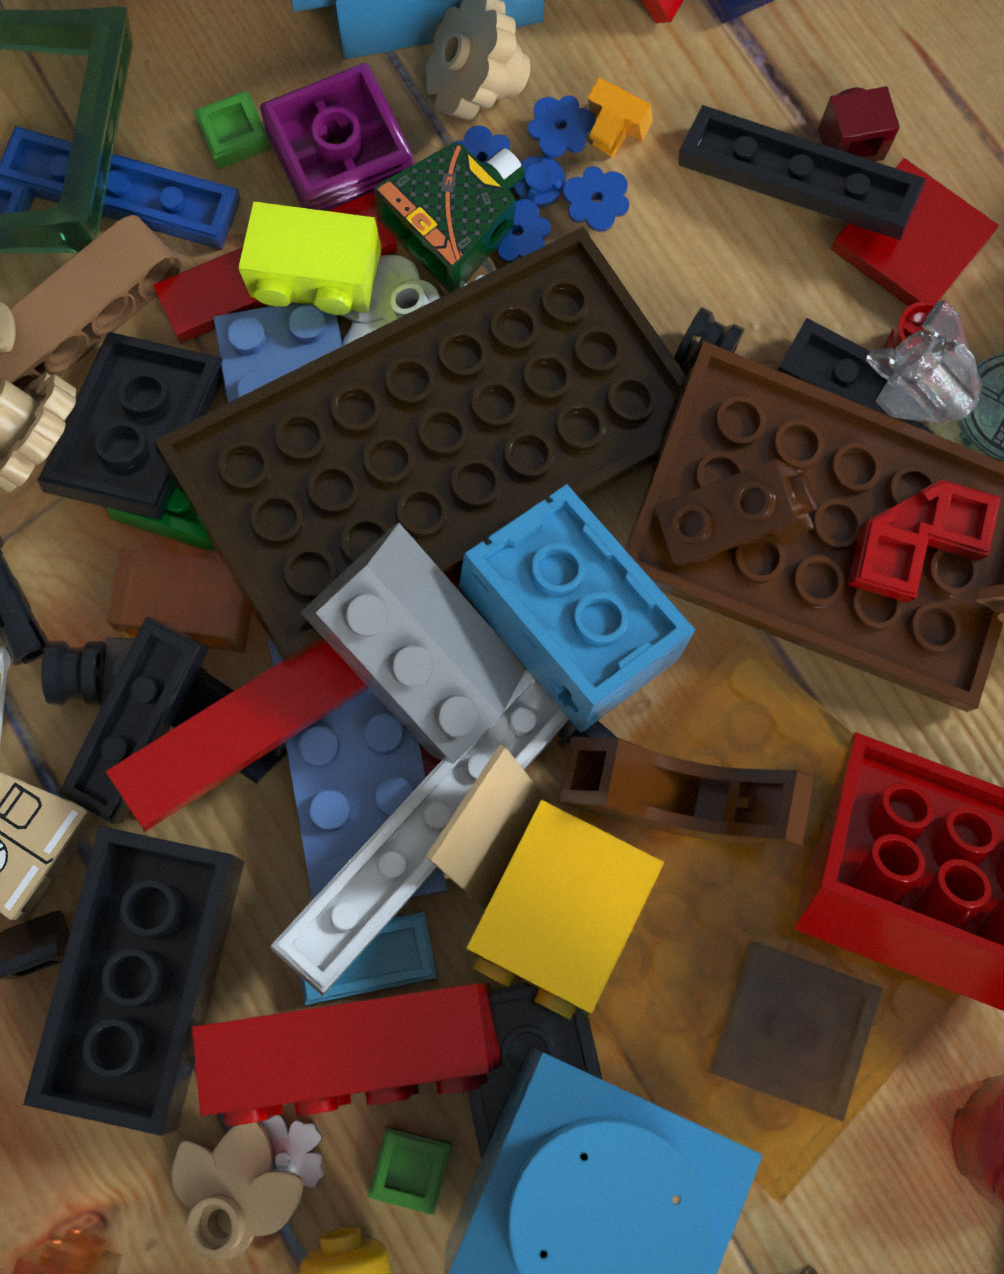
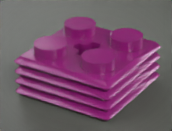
M366 63L359 64L288 92L260 105L265 131L302 208L329 211L371 192L374 195V188L381 182L414 164L413 153L370 66ZM339 139L341 144H330L329 142Z

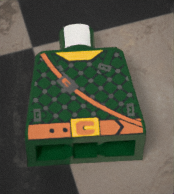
M452 143L381 182L374 188L377 220L451 293L463 287L513 228L516 201L509 190L524 178V169L517 157L506 148L500 149L486 162L481 164L462 144Z

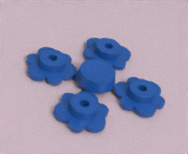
M567 95L559 101L552 97H543L534 105L533 115L535 119L531 120L528 124V134L532 139L539 140L540 151L545 156H533L521 162L525 176L514 186L520 199L515 203L514 226L507 237L495 249L498 250L499 258L503 262L511 263L519 257L521 258L545 246L544 238L550 234L551 225L546 218L539 217V208H546L554 204L559 199L562 191L565 201L570 204V219L576 223L586 221L587 225L597 232L609 230L615 222V216H624L629 210V200L624 196L627 192L628 183L625 176L621 173L610 171L603 174L600 168L591 166L584 170L583 177H573L565 183V173L562 167L552 159L562 156L566 150L572 153L581 152L586 145L585 137L590 135L596 122L595 116L591 111L579 108V101L574 96ZM480 125L469 128L465 133L464 141L458 140L454 142L462 144L479 162H486L502 148L510 150V141L505 135L497 134L493 136L488 128Z

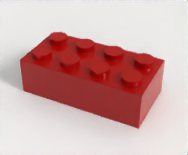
M476 983L192 1026L200 1116L224 1113L225 1127L268 1120L270 1116L284 1114V1104L294 1103L295 1116L338 1110V1106L352 1103L351 1094L365 1092L367 1106L409 1099L411 1095L419 1094L418 1084L435 1081L437 1095L480 1089V1085L487 1084L486 1074L491 1073L502 1065L490 983Z

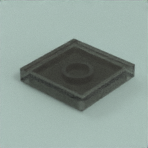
M750 941L708 1073L844 1122L882 987L764 944Z

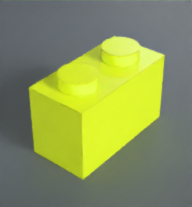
M253 201L238 267L250 297L274 307H285L290 303L316 306L319 310L333 315H346L350 311L369 313L382 249L375 217Z

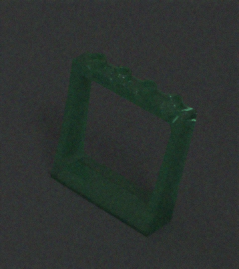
M112 6L67 10L0 9V49L88 56L60 202L53 208L46 210L0 214V253H79L94 241L99 233L133 49L127 8Z

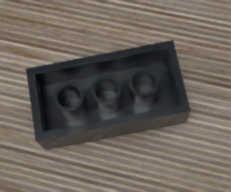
M99 826L23 1105L160 1136L178 1129L195 1062L192 1026L204 1025L244 866L243 860L229 853Z

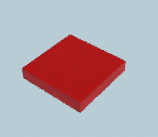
M903 158L895 168L926 178L922 195L901 241L848 223L834 240L830 250L907 306L920 301L939 302L1000 225L906 158Z

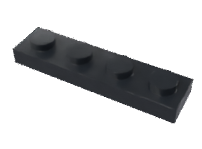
M704 105L701 106L679 150V166L900 241L922 195L926 178Z

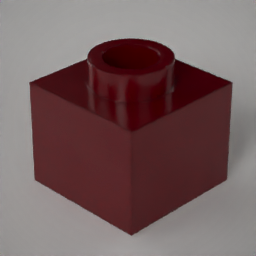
M888 86L868 90L854 87L846 89L837 95L830 96L818 127L821 143L872 161L884 160L900 129Z

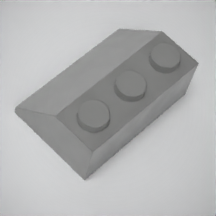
M395 523L300 612L432 757L452 764L502 716L526 669L511 649L400 523Z

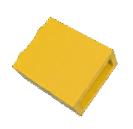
M541 800L466 948V952L478 957L472 969L507 988L510 987L514 977L539 989L534 1002L568 1020H571L576 1009L585 1014H592L664 862Z

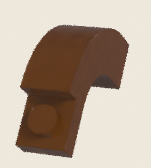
M572 737L558 802L612 820L696 839L765 848L766 843L803 846L814 777L797 770L730 768L691 762L654 752L621 738Z

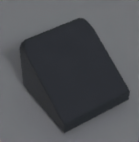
M53 911L0 932V979L16 980L62 963L70 932L65 916L61 911Z

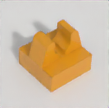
M598 77L587 98L590 110L595 118H597L589 138L594 140L592 147L613 157L626 135L643 142L654 122L650 103Z

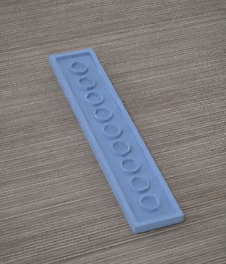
M290 303L285 307L269 306L214 317L220 357L223 358L222 370L228 403L342 347L337 315L323 312L316 306ZM268 636L272 665L275 666L283 661ZM369 688L293 736L288 742L286 741L312 900L426 778L419 742ZM437 868L409 900L447 893L444 873Z

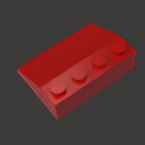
M855 732L850 740L805 875L793 929L1004 1011V788Z

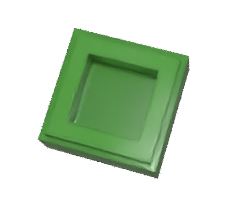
M248 90L193 110L196 122L217 170L271 149L269 137Z
M386 1126L368 1198L434 1215L451 1142Z

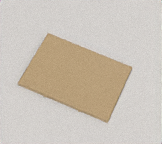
M500 744L425 857L444 873L445 879L450 878L466 893L468 899L472 898L486 910L540 801L543 800L549 804L551 803L507 748Z

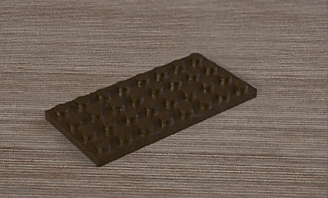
M581 227L155 439L154 444L156 452L280 656L287 663L325 642V639L300 612L395 523H400L445 575L452 573L462 567L464 554L482 541L487 545L488 537L544 499L548 503L549 496L566 484L583 500L656 460L687 376L584 227Z

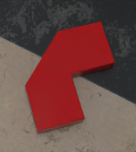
M941 479L894 507L869 519L860 526L848 585L906 603L916 599L927 546L977 561H981L989 556L1001 497Z

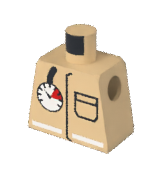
M0 772V913L10 920L28 921L100 817L84 807Z

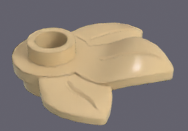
M260 1122L233 1127L221 1139L213 1152L206 1146L190 1140L182 1141L177 1150L172 1168L174 1192L190 1211L187 1220V1234L192 1246L199 1253L210 1259L218 1261L231 1259L245 1251L254 1236H264L278 1232L290 1221L299 1206L303 1192V1179L294 1173L272 1171L275 1161L272 1142ZM221 1209L225 1210L230 1216L232 1222L230 1234L223 1232L218 1225L217 1217Z

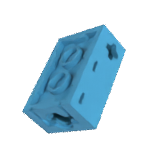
M568 484L550 495L548 503L544 499L488 537L487 545L482 541L464 554L458 585L459 589L580 733L677 662L696 631Z

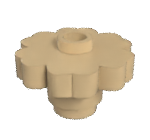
M463 0L460 8L451 6L446 11L442 22L435 30L433 38L435 51L426 63V91L430 96L436 97L435 107L439 113L456 119L472 121L476 117L480 106L488 109L493 106L496 100H501L505 97L509 99L515 98L526 86L530 74V59L516 42V22L514 18L505 15V3L503 1Z
M42 373L37 379L31 381L24 391L4 378L0 379V489L8 493L17 486L22 485L32 473L35 465L42 463L47 458L65 429L64 420L75 406L76 388L56 374Z

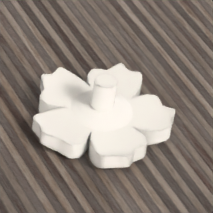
M275 1115L272 1118H268V1120L262 1121V1126L272 1142L275 1159L272 1171H285L297 1174L302 1177L303 1185L310 1188L316 1187L318 1180L325 1174L321 1165L323 1160L322 1154L314 1151L309 1152L322 1139V1134L317 1130L316 1124L296 1120L288 1129L287 1123L281 1115Z

